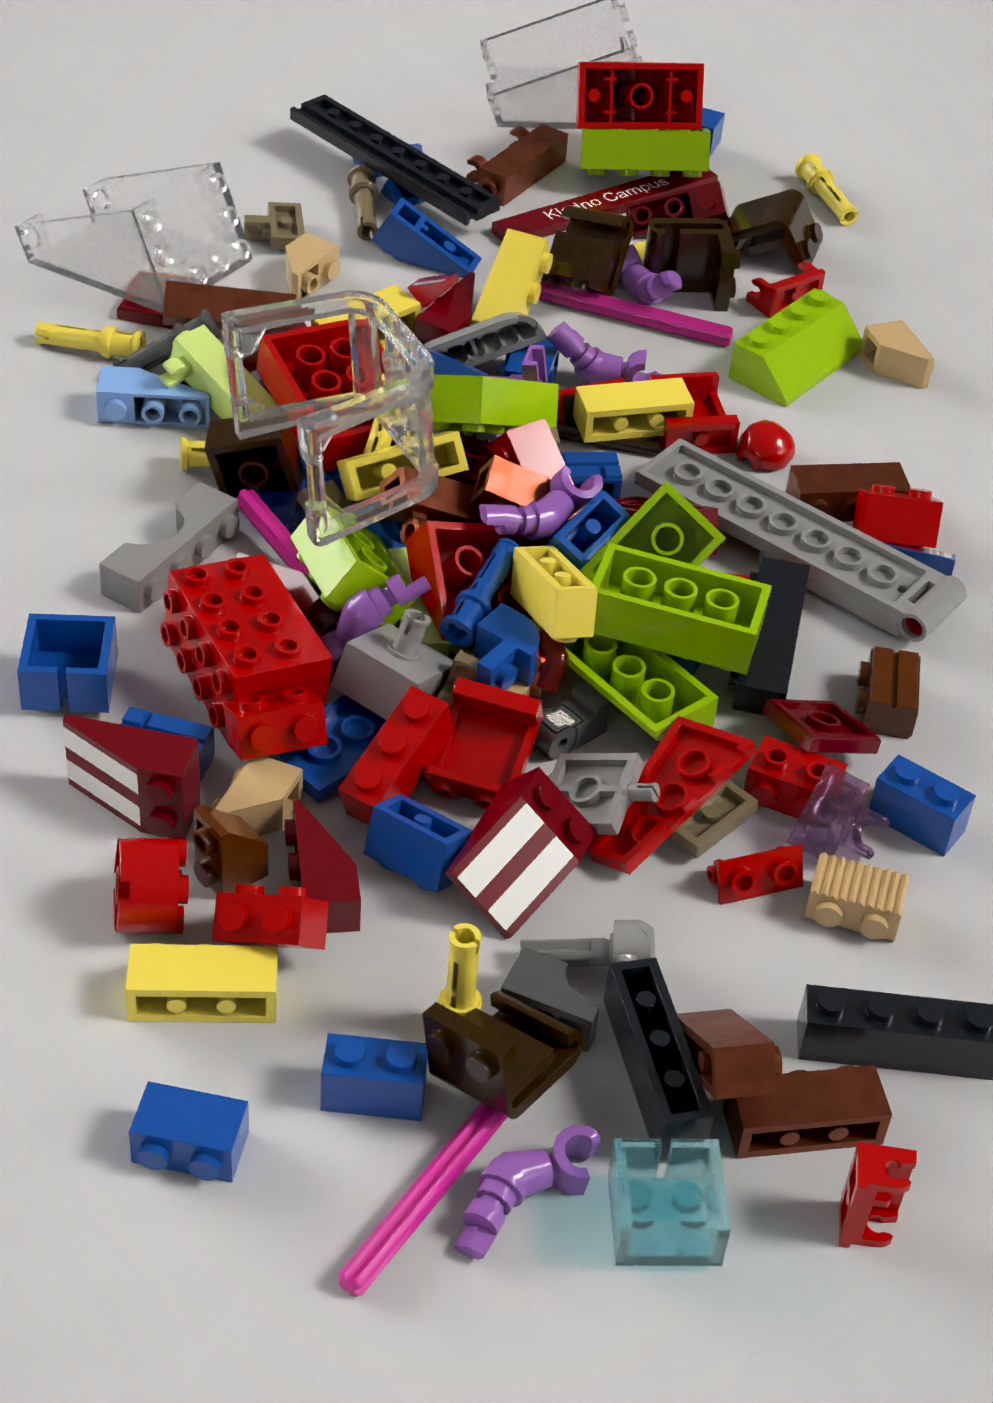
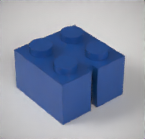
M29 613L17 669L21 710L61 711L62 705H69V710L72 712L109 713L118 659L116 617Z

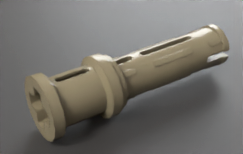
M365 164L353 166L347 174V181L350 186L349 198L355 204L358 237L362 240L370 241L372 239L371 231L372 236H374L378 230L374 205L378 197V189L375 185L376 174L373 169Z

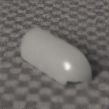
M506 312L431 340L423 346L474 367L547 339V336L542 326L532 317L519 312Z

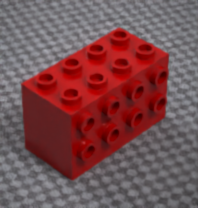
M264 554L232 558L226 561L199 566L194 565L188 568L169 571L168 589L163 591V604L166 615L165 622H162L160 625L161 638L164 645L172 649L180 672L182 674L186 673L196 699L203 701L208 710L212 726L215 729L219 728L226 742L224 702L239 700L241 697L248 695L278 693L291 687H309L326 706L333 657Z

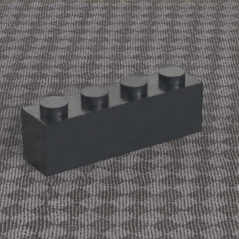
M762 557L759 573L750 572L749 580L772 585L747 675L734 671L730 672L727 691L735 693L733 710L764 715L762 712L766 699H786L810 565Z
M657 958L609 964L603 1001L657 1161L706 1153L714 1114Z
M806 984L797 1019L798 1059L857 1066L875 1065L876 1068L993 1080V1004Z

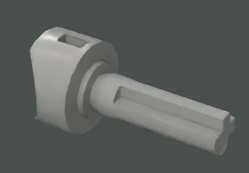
M615 920L614 931L610 934V940L606 938L526 939L520 941V953L523 947H527L569 963L568 967H602L611 963L655 957L654 928L642 920Z

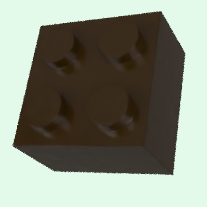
M285 409L209 421L204 450L219 491L237 498L239 491L242 489L247 491L252 489L266 505L297 500L296 498L302 490L304 467Z

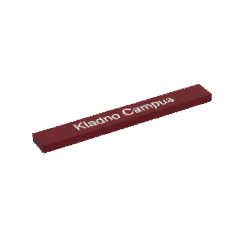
M709 169V171H702V177H683L682 171H670V176L668 177L647 176L492 222L491 232L501 241H503L508 228L543 238L555 234L556 230L566 231L569 220L561 217V213L568 205L613 214L626 213L624 207L626 204L716 182L718 175Z

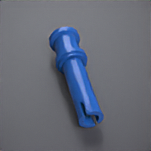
M500 538L497 541L492 553L483 564L472 585L457 595L455 598V608L452 613L445 616L440 622L439 629L441 634L452 644L466 647L474 642L476 624L491 613V601L512 568L514 547L519 546L515 541L509 538Z

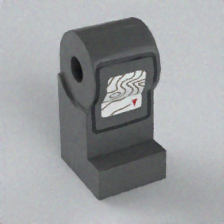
M580 682L572 687L569 698L551 709H543L544 717L534 744L551 759H557L560 753L575 751L606 732L610 701L587 682Z

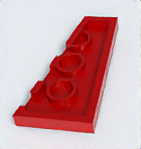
M677 716L643 767L638 783H657L659 785L660 797H657L658 801H634L627 809L618 835H597L588 849L592 861L630 875L757 752L754 741Z

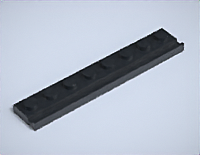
M325 94L301 103V108L299 109L294 106L290 108V119L465 226L469 225L471 219L478 221L500 210L501 199Z

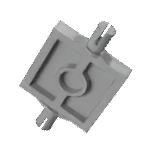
M560 753L553 771L548 776L597 831L596 835H618L627 809L634 801L657 802V797H660V788L657 783H638L644 767V762L638 753Z

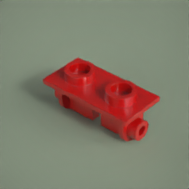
M803 845L778 846L776 849L727 860H714L713 865L707 867V877L711 884H718V903L721 905L803 887Z

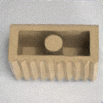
M823 852L819 855L804 917L816 920L817 923L825 927L839 926L861 932L870 939L884 938L894 941L902 917L910 877L907 873L901 875L898 871L882 870L880 866L874 868L871 864L864 865L861 861L855 863L853 859L847 861L844 857L837 858L834 854L828 856L826 852Z

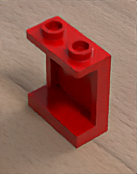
M717 372L660 374L648 377V380L682 377L695 403L693 417L665 418L663 435L656 436L662 451L681 438L710 454L735 453L740 422L736 414H725L718 397L720 378Z
M457 677L452 691L454 705L451 710L455 731L432 765H426L424 776L427 786L435 794L449 799H455L457 795L472 799L475 805L487 809L503 783L524 774L544 717L542 701Z

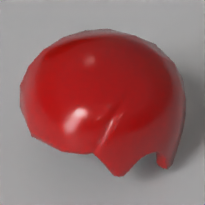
M761 420L750 424L741 434L736 444V458L738 461L744 457L751 462L753 470L760 468L770 471L785 468L793 459L795 443L793 437L784 427L773 421Z

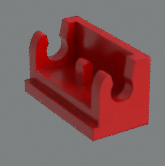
M802 262L798 264V267L805 272L772 284H769L763 278L753 279L751 282L760 291L757 293L754 291L747 292L746 301L766 317L771 318L812 289L822 290L826 272L823 269L818 270L809 262Z
M862 1142L857 1143L839 1202V1247L849 1248L850 1244L881 1248L891 1244L893 1238L891 1234L874 1232L868 1227L867 1223L873 1220L880 1223H896L903 1195L909 1191L911 1186L909 1178L912 1169H915L917 1163V1150Z

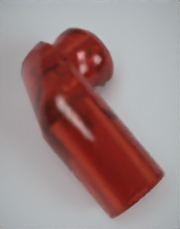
M540 630L538 656L543 664V668L535 686L556 693L569 661V656L562 642L553 640L545 630Z

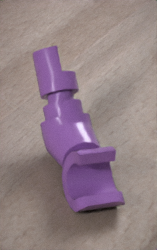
M633 244L629 245L618 283L622 282L631 297L637 303L655 305L661 302L663 298L669 297L673 291L681 289L682 281L679 274L671 270L658 274L650 272L643 266Z
M565 321L557 325L547 336V339L565 358H570V363L574 366V372L589 383L623 378L625 382L648 380L650 375H660L657 371L651 373L640 372L645 370L647 349L632 353L628 357L627 362H623V357L604 353L598 347H592L589 343H584V338Z
M564 465L552 477L550 492L538 502L532 501L527 506H519L518 508L514 505L480 504L481 520L486 525H494L498 535H515L517 533L520 536H526L531 541L547 540L563 528L573 512L580 511L601 491L603 478L600 474L591 476L579 489L570 481L572 470Z
M397 573L385 580L387 584L385 587L380 589L377 585L368 591L363 588L344 603L337 630L328 632L320 638L333 657L329 684L333 680L346 643L385 623L383 618L393 612L391 607L396 604L403 607L431 590L432 588L425 576L405 586Z
M572 1125L563 1129L557 1135L550 1154L545 1149L503 1152L495 1157L478 1178L480 1188L476 1193V1199L471 1201L463 1215V1221L466 1226L454 1247L469 1258L483 1259L503 1226L505 1215H508L513 1207L520 1206L526 1197L547 1190L552 1185L561 1192L570 1195H584L590 1180L587 1168L574 1166L568 1158L586 1161L597 1152L601 1141L599 1133L594 1128L585 1125Z

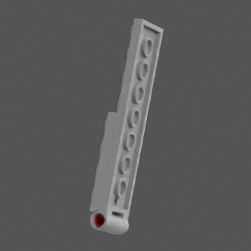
M681 438L636 471L634 484L652 494L667 481L690 504L718 508V529L760 550L758 563H761L762 557L810 565L807 590L816 593L896 637L902 633L905 638L913 642L924 640L967 597L966 587L957 577L946 576Z

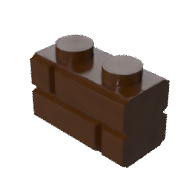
M875 646L870 651L868 662H860L857 685L864 686V689H858L855 713L862 714V724L874 734L883 735L888 733L891 737L903 739L912 737L919 710L921 663L919 653L903 650L895 653L894 649Z

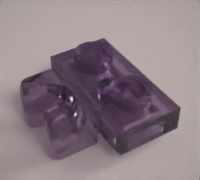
M827 763L786 843L790 845L802 844L803 852L819 859V855L823 852H826L828 856L835 854L838 846H841L869 860L874 856V851L863 843L861 839L862 830L868 825L886 829L889 827L890 821L886 817L860 805L870 784Z

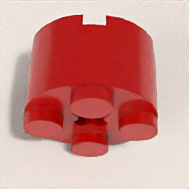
M117 839L114 863L116 883L115 889H113L114 931L127 934H183L184 906H178V904H188L189 877L188 875H182V869H179V867L186 866V839Z

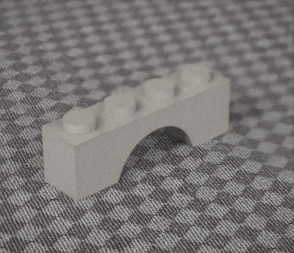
M199 482L175 501L177 534L167 540L153 544L125 542L99 563L101 595L138 613H142L153 602L158 601L163 596V591L168 589L169 571L198 565L204 559L209 558L213 551L227 539L232 538L236 534L240 525L238 499L204 483Z

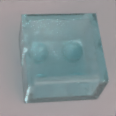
M614 1138L608 1169V1186L615 1266H722L731 1229L719 1139H671L664 1178H656L662 1150L661 1139Z

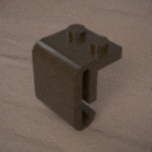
M794 189L741 203L735 207L727 222L735 248H739L740 252H742L750 237L752 239L747 248L751 256L784 247L795 275L805 272L800 270L798 267L799 263L809 262L812 264L823 240L821 226L819 223H815L804 195Z
M568 205L561 213V217L569 220L566 232L556 230L550 253L553 254L552 266L548 274H543L540 283L551 287H558V283L568 285V288L577 292L588 293V291L612 296L617 288L632 238L633 220L629 216Z
M717 218L651 219L648 223L643 266L656 274L669 270L675 271L681 278L682 286L681 289L673 292L709 293L714 311H728L729 300L734 298L736 293V280L733 277L734 270L739 269L741 263V252L739 248H735L728 223Z
M495 991L490 994L491 1006L498 1009V1012L493 1016L475 1008L467 1016L463 1017L435 1002L422 1013L430 1074L510 1119H516L521 1116L576 1063L583 1048V1035L581 1032L502 991Z

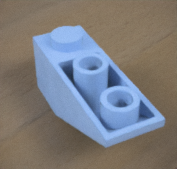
M102 366L96 389L98 422L208 428L210 421V394L181 383L173 388H168L159 379V375L141 368Z

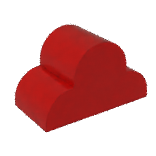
M578 61L576 128L702 129L704 63Z

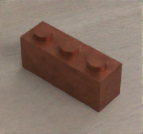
M900 462L791 465L785 493L842 522H852L854 520L858 489L871 490L872 484H884L894 486V493L908 494L911 487Z
M732 1009L677 1014L703 1087L713 1098L719 1100L777 1094L776 1077L782 1074V1057L779 1047L774 1045L771 1039Z
M845 1065L836 1069L816 1071L794 1070L776 1077L777 1094L724 1100L723 1112L737 1159L857 1147L858 1142L881 1145L884 1142L892 1118V1112L875 1065L859 1067Z

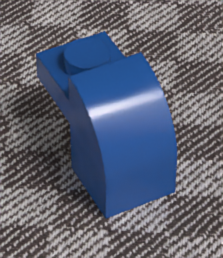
M501 603L476 624L474 656L481 659L477 662L476 682L507 690L515 680L526 686L533 682L537 671L540 634L536 625L528 617L504 603Z

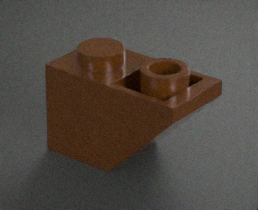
M203 805L193 809L194 831L192 832V839L195 844L196 856L193 869L197 879L204 887H211L215 892L235 893L236 884L252 885L268 876V843L242 817Z

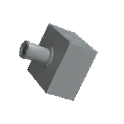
M406 609L399 628L387 623L346 643L330 686L387 720L410 686H414L437 697L447 682L453 660L422 642L427 627L431 622L430 617L425 614L422 620H419L422 615L421 611Z

